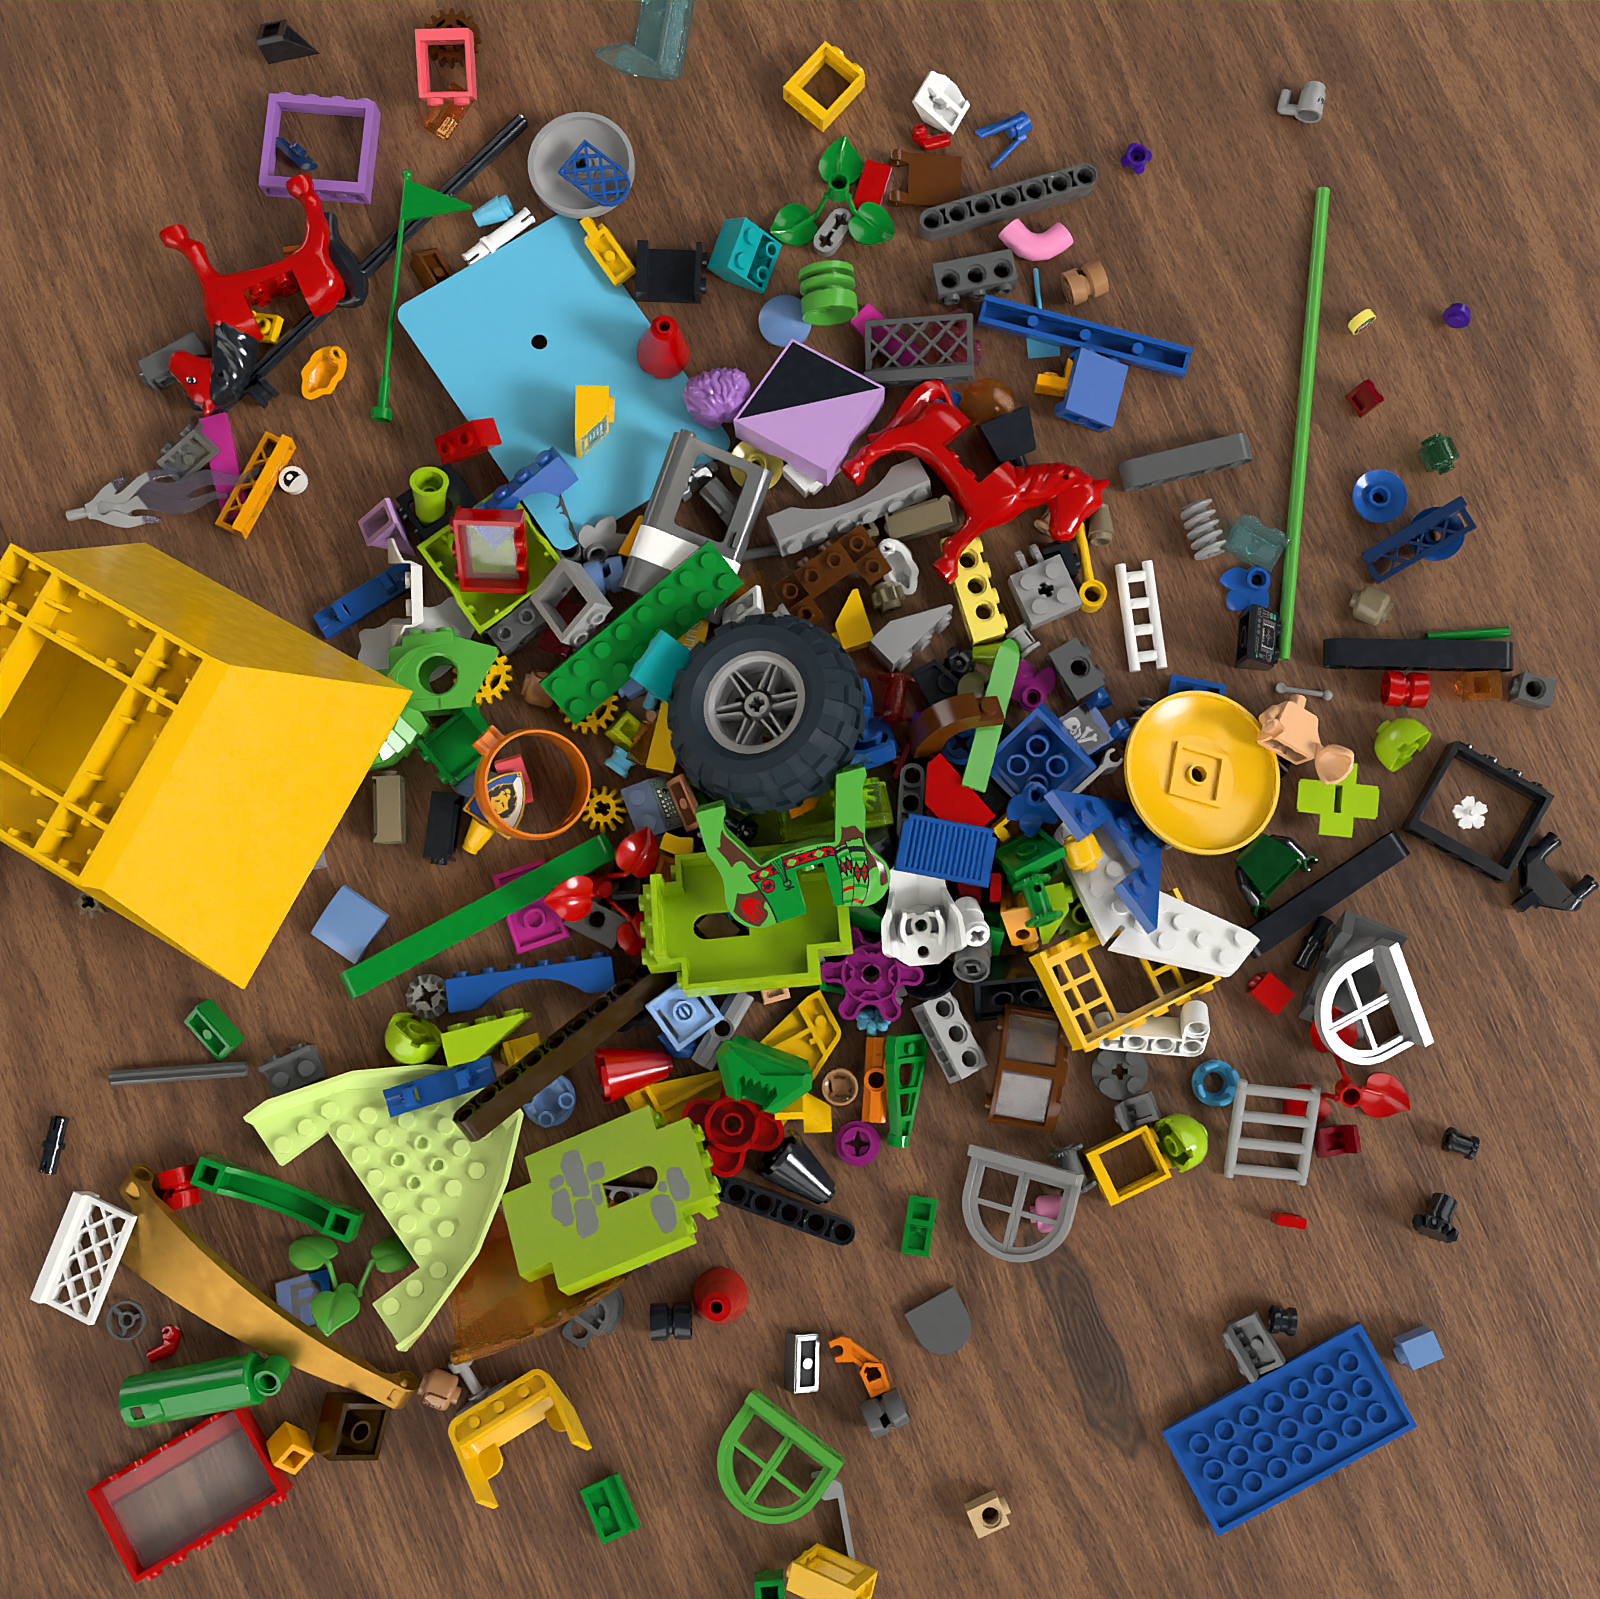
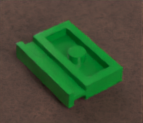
M619 1471L580 1489L602 1545L627 1534L629 1531L640 1528L641 1523Z

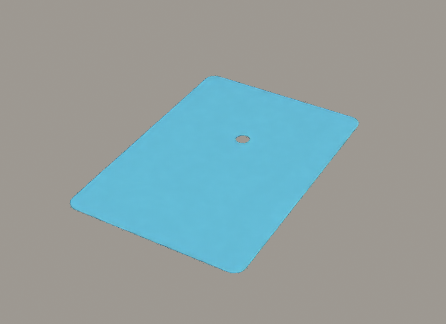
M558 214L497 249L496 252L490 253L404 303L398 310V319L467 421L494 418L502 444L488 451L509 482L514 479V475L521 468H527L531 465L540 452L549 450L552 446L573 468L579 480L566 489L561 496L578 539L579 530L584 524L594 527L595 523L605 516H613L616 521L650 499L674 432H680L681 429L691 431L696 434V439L724 451H727L730 447V438L721 425L715 429H709L692 419V414L687 410L682 397L683 391L686 389L685 383L689 380L684 371L670 379H658L641 369L637 361L636 348L639 339L650 325L649 321L624 285L621 284L619 287H616L584 243V237L587 235V232L580 222L575 218ZM536 335H543L547 339L546 347L543 349L534 348L531 344L532 338ZM575 385L609 386V396H614V423H609V433L582 458H576ZM699 454L693 467L701 463L706 465L714 459ZM537 492L522 499L555 548L568 550L578 544L569 530V519L565 515L559 514V512H563L562 507L560 506L556 509L560 503V495L557 497L550 493Z

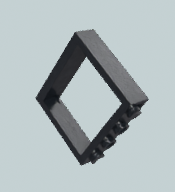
M1461 741L1451 742L1446 745L1404 821L1401 830L1497 884L1506 883L1514 872L1554 795L1547 792V789L1543 788L1542 784L1534 781L1529 782L1522 778L1523 774L1513 768L1506 769L1498 764L1499 761L1496 758L1487 754L1481 755L1474 751V747L1471 744H1465ZM1453 757L1533 801L1499 864L1419 820Z

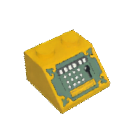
M575 385L576 458H582L609 433V423H614V396H609V386Z

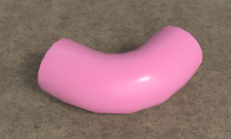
M1017 218L998 235L1003 244L1008 249H1012L1014 254L1030 261L1049 260L1073 244L1071 234L1059 222L1047 231L1036 234L1029 231Z

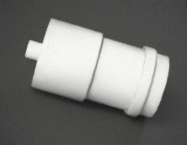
M968 896L956 900L955 905L963 916L967 944L975 947L983 945L989 939L990 930L984 920L979 903L975 898Z

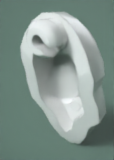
M892 538L884 539L879 543L878 549L892 567V571L883 576L884 580H893L895 586L901 585L906 595L913 594L917 588L919 569L912 559L911 551L899 540Z

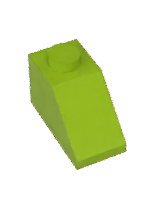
M1063 881L1045 884L1053 911L1061 910L1063 911V916L1049 925L1039 927L1043 945L1049 943L1069 911L1068 903L1074 902L1070 886L1064 887Z

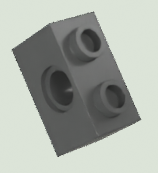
M529 598L487 633L510 659L548 628V623Z
M1077 637L1048 653L1045 658L1049 666L1053 667L1057 679L1073 704L1105 685L1103 681L1105 675L1098 665L1094 666L1089 658L1091 655L1089 648L1083 641L1079 642ZM1071 664H1080L1084 669V674L1081 676L1074 675L1071 671Z
M596 896L591 898L592 909L583 919L575 922L564 921V925L616 950L619 944L616 931L621 924L628 922L613 906L608 909L600 905L602 899ZM596 912H602L605 915V923L603 926L596 928L592 924V916Z

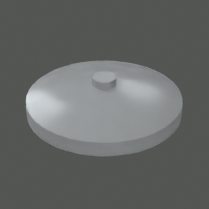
M573 112L559 116L549 122L535 137L528 155V173L535 193L548 208L569 218H594L616 207H606L592 201L558 174L560 168L584 139L624 169L630 180V188L635 176V158L626 134L610 119L590 112ZM587 147L588 154H596L589 147ZM584 148L577 156L585 155ZM599 158L589 159V167L599 166ZM602 158L603 165H611ZM585 159L575 160L576 169L586 168ZM572 162L566 170L573 169ZM613 169L603 170L604 178L614 177ZM600 170L590 171L591 180L601 179ZM617 170V177L624 176L619 170ZM587 172L577 173L578 181L588 180ZM574 173L566 174L574 181ZM627 180L618 181L619 189L627 188ZM615 181L605 182V190H615ZM601 183L591 184L592 192L602 191ZM588 184L580 185L589 192ZM619 193V196L621 198L624 195V193ZM616 194L606 195L607 202L616 201ZM603 195L594 196L597 199L603 201Z

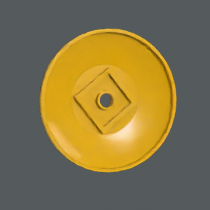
M1184 691L1170 695L1156 702L1141 715L1127 741L1124 755V776L1127 791L1136 812L1155 835L1169 845L1188 853L1219 855L1245 846L1264 830L1278 802L1280 770L1276 753L1256 742L1262 728L1256 718L1235 701L1207 691ZM1193 768L1200 771L1202 775L1201 782L1193 779Z

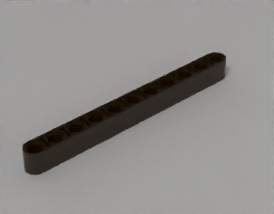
M694 926V933L699 938L705 939L700 929ZM641 963L462 1105L453 1115V1122L469 1141H479L646 1008V1004L677 982V972L682 971L651 974L647 965Z

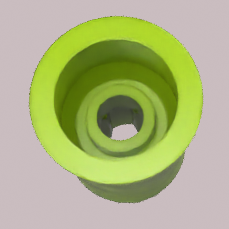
M436 467L419 468L410 477V486L415 502V513L418 516L419 523L426 527L434 524L444 517L445 500L449 479L444 471Z

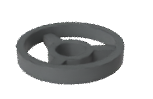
M123 1300L114 1304L106 1316L107 1330L114 1338L121 1341H128L138 1337L144 1331L147 1324L145 1309L141 1304L133 1300ZM120 1304H132L139 1309L140 1313L136 1314L132 1310L123 1311L117 1306ZM113 1311L119 1316L118 1323L122 1327L121 1336L113 1330L111 1325ZM125 1315H130V1316H131V1318H132L131 1324H126V1323H125V1321H124V1316H125ZM142 1317L140 1330L134 1336L126 1337L129 1328L136 1325L138 1318Z

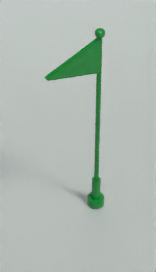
M404 169L401 174L404 181L383 376H380L377 406L371 407L370 419L381 423L392 422L393 410L388 408L391 380L388 377L404 223L406 221L472 209L470 204L410 181L412 172L409 169Z

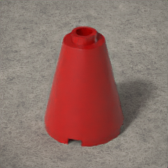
M660 315L651 322L638 341L636 348L637 361L643 371L654 375L658 379H670L683 371L689 361L690 349L675 319L668 315Z
M594 1049L596 1054L594 1056L598 1086L604 1087V1093L600 1094L604 1104L612 1103L668 1077V1071H672L671 1057L669 1054L665 1055L663 1050Z
M716 1267L702 1273L697 1279L692 1290V1302L696 1312L702 1319L712 1324L724 1325L735 1321L744 1312L748 1302V1291L743 1278L738 1273L729 1268Z

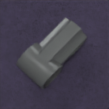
M715 477L702 488L699 495L717 513V518L727 529L738 498H735Z

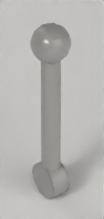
M1278 683L1275 686V691L1278 694L1290 692L1318 696L1326 701L1331 700L1333 697L1330 690L1320 692L1287 687L1284 683Z

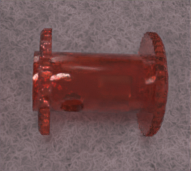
M901 673L878 675L877 679L885 682L883 711L874 712V717L895 723L912 720L911 715L904 714L907 685L915 684L916 679Z

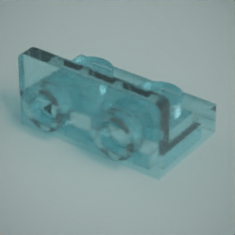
M1242 514L1236 520L1226 538V543L1221 548L1254 567H1261L1270 573L1290 540L1285 538V534L1275 528L1269 529L1262 525L1261 521L1255 516Z

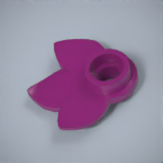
M1021 659L1010 699L1018 701L1021 708L1027 712H1032L1041 702L1045 704V695L1050 693L1055 686L1053 667L1049 666L1037 672L1028 661ZM1033 694L1036 697V702L1029 703L1027 695Z

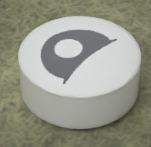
M288 466L281 471L279 484L287 493L296 495L306 489L308 478L299 467Z

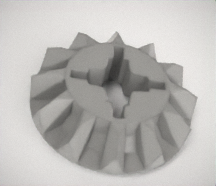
M432 974L421 975L409 984L405 995L407 1006L414 1015L425 1019L435 1018L447 1009L446 984L439 976ZM424 988H426L428 992L438 991V993H436L435 996L431 998V1004H429L427 1001L418 1002V1000L421 999V997L424 995Z

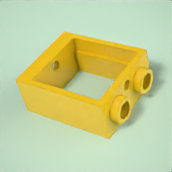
M825 41L783 86V99L821 132H824L865 87V74L857 63H851L847 60L837 46L832 47ZM825 63L851 84L828 110L802 90Z
M1146 1124L1133 1127L1130 1131L1122 1132L1082 1152L1094 1178L1098 1181L1097 1184L1106 1203L1110 1206L1172 1177L1168 1170L1172 1168V1165L1165 1152L1160 1153L1156 1145L1160 1141L1153 1127L1148 1128ZM1140 1135L1157 1171L1115 1190L1099 1154Z
M816 1543L789 1564L786 1576L789 1578L786 1590L805 1599H871L878 1570Z

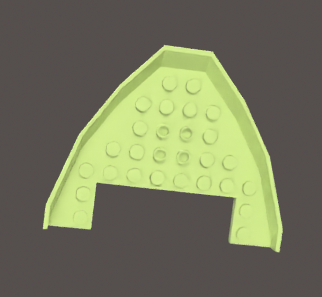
M422 1064L350 1071L268 1099L243 1117L246 1122L255 1127L281 1166L290 1162L329 1133L420 1267L372 1303L397 1340L398 1344L395 1347L398 1351L407 1352L419 1338L479 1254L508 1183L524 1116L522 1110L518 1109L479 1141H469L453 1122V1115L462 1105L484 1089L481 1088L390 1118L383 1090L457 1066L448 1067ZM416 1087L414 1089V1094L416 1100L420 1101L419 1093Z

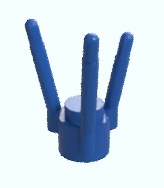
M1020 111L1004 120L975 131V134L979 135L980 139L1005 130L1009 138H1016L990 165V169H994L1020 143L1027 140L1026 133L1032 130V125L1024 111Z

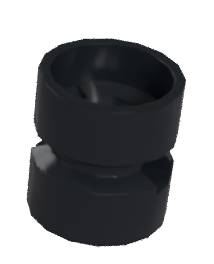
M691 1302L674 1303L672 1308L667 1303H651V1341H668L670 1335L679 1340H692Z

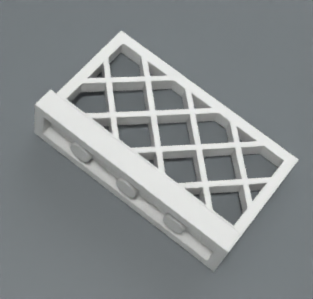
M73 1191L30 1299L37 1303H46L87 1325H94L137 1216L100 1199V1195L92 1191ZM95 1206L100 1207L103 1219L94 1223L92 1213ZM117 1217L125 1219L122 1231L116 1234L112 1220ZM105 1224L109 1238L99 1242L96 1228ZM89 1232L92 1246L83 1250L81 1241L84 1234ZM111 1243L113 1253L111 1258L105 1261L101 1247ZM94 1251L98 1265L89 1269L85 1255ZM78 1259L81 1273L72 1277L70 1268L73 1261ZM100 1270L102 1280L100 1285L94 1288L90 1274ZM83 1278L87 1292L78 1296L74 1282ZM67 1285L71 1300L64 1303L58 1300L62 1288ZM89 1297L91 1304L88 1315L82 1312L80 1300Z

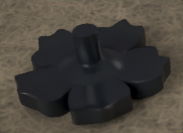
M951 647L947 650L948 657L945 658L943 666L948 671L952 670L951 674L957 679H961L964 673L967 674L975 671L976 664L971 662L973 659L971 655L972 650L964 648L960 651L959 648Z

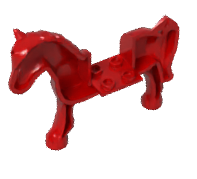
M930 380L923 382L913 389L897 406L884 428L866 436L868 444L860 447L852 459L846 460L840 466L845 477L853 485H860L865 480L866 471L870 465L880 457L896 451H906L920 457L938 475L965 515L961 528L942 543V557L932 564L935 573L947 585H951L959 576L958 560L965 548L986 529L996 528L1013 520L1026 509L1047 504L1050 512L1048 531L1052 539L1066 542L1074 538L1083 520L1090 517L1101 507V491L1109 485V481L1107 479H1094L1092 476L1084 473L1080 467L1063 462L1038 463L1024 467H1014L1007 461L990 473L982 482L978 483L975 473L969 468L965 469L958 462L960 459L952 449L945 448L972 423L961 410L954 406L948 386L941 380Z

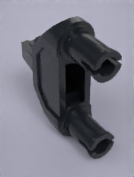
M1548 832L1533 847L1528 846L1518 862V885L1520 886L1518 890L1521 895L1510 904L1517 913H1522L1531 906L1534 909L1544 907L1576 912L1581 908L1582 901L1599 888L1598 882L1592 884L1591 882L1595 879L1586 874L1572 888L1568 889L1545 863V858L1562 845L1560 839L1554 840L1558 836L1552 832Z

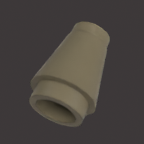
M1102 504L1091 515L1087 537L1094 546L1110 545L1112 538L1115 536L1107 504Z

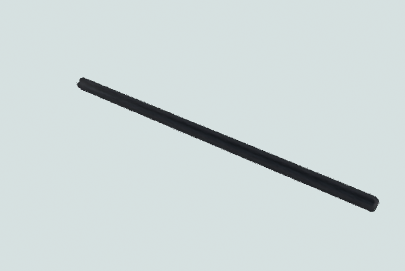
M517 114L436 191L452 198L456 196L528 127L527 120L521 114ZM432 217L406 221L404 223L402 246ZM398 227L360 262L367 279L396 252ZM347 289L344 298H347L349 295V291ZM335 309L318 317H314L310 310L254 363L248 385L252 386L259 375L264 378ZM244 390L236 402L230 403L225 408L219 410L222 413H227L248 392Z

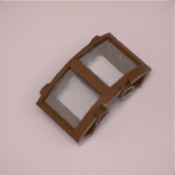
M1006 1004L1003 1015L998 1014L996 1031H1000V1039L991 1094L986 1093L984 1099V1110H988L987 1122L1054 1133L1061 1108L1062 1087H1065L1068 1068L1066 1060L1070 1042L1056 1012Z

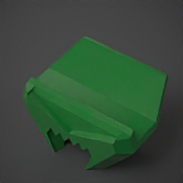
M739 1034L731 1040L726 1039L715 1053L726 1095L737 1101H741V1098L762 1105L764 1111L776 1114L812 1090L813 1071L810 1070L808 1060Z

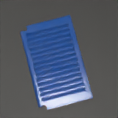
M912 813L908 814V821L902 820L893 870L988 888L997 838L992 837L994 829Z

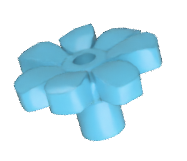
M871 1007L864 1008V1012L860 1010L855 1018L857 1020V1028L859 1030L867 1029L866 1034L869 1037L877 1036L878 1030L886 1031L891 1023L883 1019L878 1008L874 1012Z

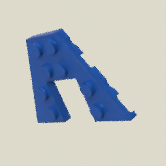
M1055 789L1044 795L1045 799L1078 842L1101 825L1134 869L1113 889L1147 934L1156 930L1158 926L1162 846L1159 843L1158 837L1147 828L1135 808H1132L1128 802Z

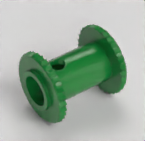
M1043 873L1028 876L1015 883L1012 887L1013 891H1022L1031 915V919L1025 922L1027 928L1043 927L1063 916V911H1053L1044 885V883L1051 879L1049 874Z

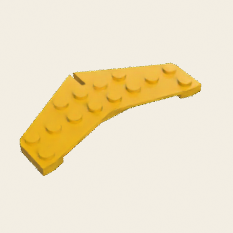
M818 990L807 996L760 1043L808 1060L809 1068L813 1071V1082L840 1040L841 1029L821 991ZM720 1070L652 1084L625 1096L624 1099L631 1112L650 1105L657 1113L660 1112L667 1126L681 1120L682 1111L690 1101L699 1098L712 1101L719 1100L723 1081ZM757 1104L756 1109H757L758 1111H762V1112H766V1113H771V1112L764 1111V1110L762 1109L763 1106L760 1105V1104ZM735 1120L729 1121L727 1124L728 1129L735 1131L738 1128V1122ZM780 1120L783 1126L787 1122V1120Z

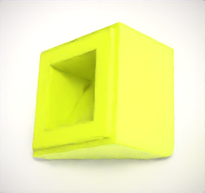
M625 711L616 718L615 722L612 723L604 734L618 747L627 751L635 745L647 728L630 712Z

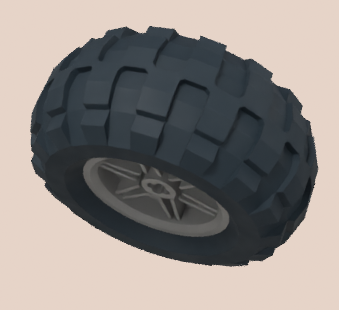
M772 613L745 616L744 622L736 623L731 621L714 629L715 636L706 643L699 641L688 653L691 657L684 670L678 669L672 683L674 698L673 701H668L667 725L668 729L672 731L670 743L677 763L685 769L687 778L709 797L716 801L724 800L725 806H731L746 813L764 814L766 810L771 811L772 809L783 812L803 805V800L811 796L818 798L833 786L830 782L835 778V772L852 763L856 755L853 752L855 744L863 738L866 722L863 704L866 703V693L863 680L855 668V662L841 644L826 630L812 625L807 619L784 614L783 617L779 615L775 617ZM787 689L791 690V692L784 693ZM764 737H772L770 742H763Z

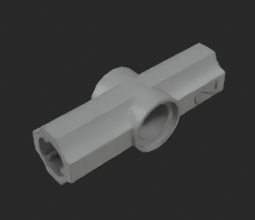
M745 992L728 994L719 1011L724 1017L722 1020L729 1023L730 1033L727 1036L718 1035L715 1031V1024L707 1030L691 1059L712 1071L717 1063L715 1053L726 1039L730 1040L754 998Z

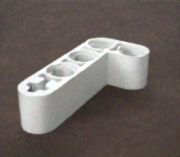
M1189 1001L1183 1005L1179 1018L1163 1016L1154 1018L1149 1015L1145 1017V1024L1134 1029L1127 1026L1122 1029L1123 1035L1110 1041L1107 1038L1098 1041L1100 1044L1099 1048L1106 1050L1195 1057L1203 1053L1210 1033L1208 1008L1202 1001ZM1101 1012L1094 1017L1097 1029L1112 1022L1109 1012ZM1117 1013V1015H1118L1119 1018L1122 1017V1016H1124V1015H1126V1014H1128V1013Z

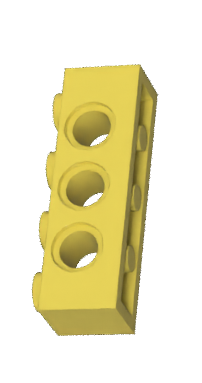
M979 536L965 548L959 558L960 560L962 557H969L973 560L974 565L970 568H965L958 560L959 576L952 583L972 647L1003 638L1005 629H1008L1004 613L999 614L996 605L1000 603L995 587L991 588L988 578H991L989 565L987 562L983 563L980 553L983 552V546ZM948 537L941 539V542H940V545H939V546H940V549H941V552H942V543H943V542L945 541V539H947ZM971 582H976L980 584L982 591L974 594L969 591L967 585ZM978 608H986L990 613V617L988 619H980L976 615V610Z

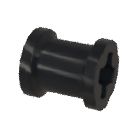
M1449 1127L1443 1135L1441 1149L1445 1152L1451 1150L1464 1155L1465 1159L1472 1160L1477 1154L1480 1140L1476 1136L1469 1137L1458 1133L1455 1128Z

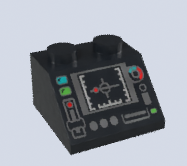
M1251 604L1239 614L1235 668L1269 671L1274 667V664L1278 663L1279 648H1275L1276 637H1279L1281 633V621H1278V612L1257 604Z

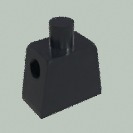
M1028 406L1019 407L975 425L996 464L1009 461L1014 467L1028 465L1025 454L1036 450Z

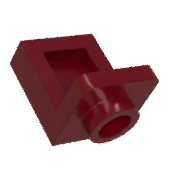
M1336 1124L1315 1129L1314 1144L1317 1158L1361 1152L1360 1136L1356 1124Z

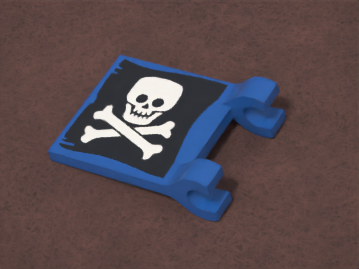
M1103 687L1096 689L1086 702L1059 718L1090 757L1115 742L1127 740L1131 733V729L1124 718L1115 722L1110 728L1099 710L1105 709L1112 704Z

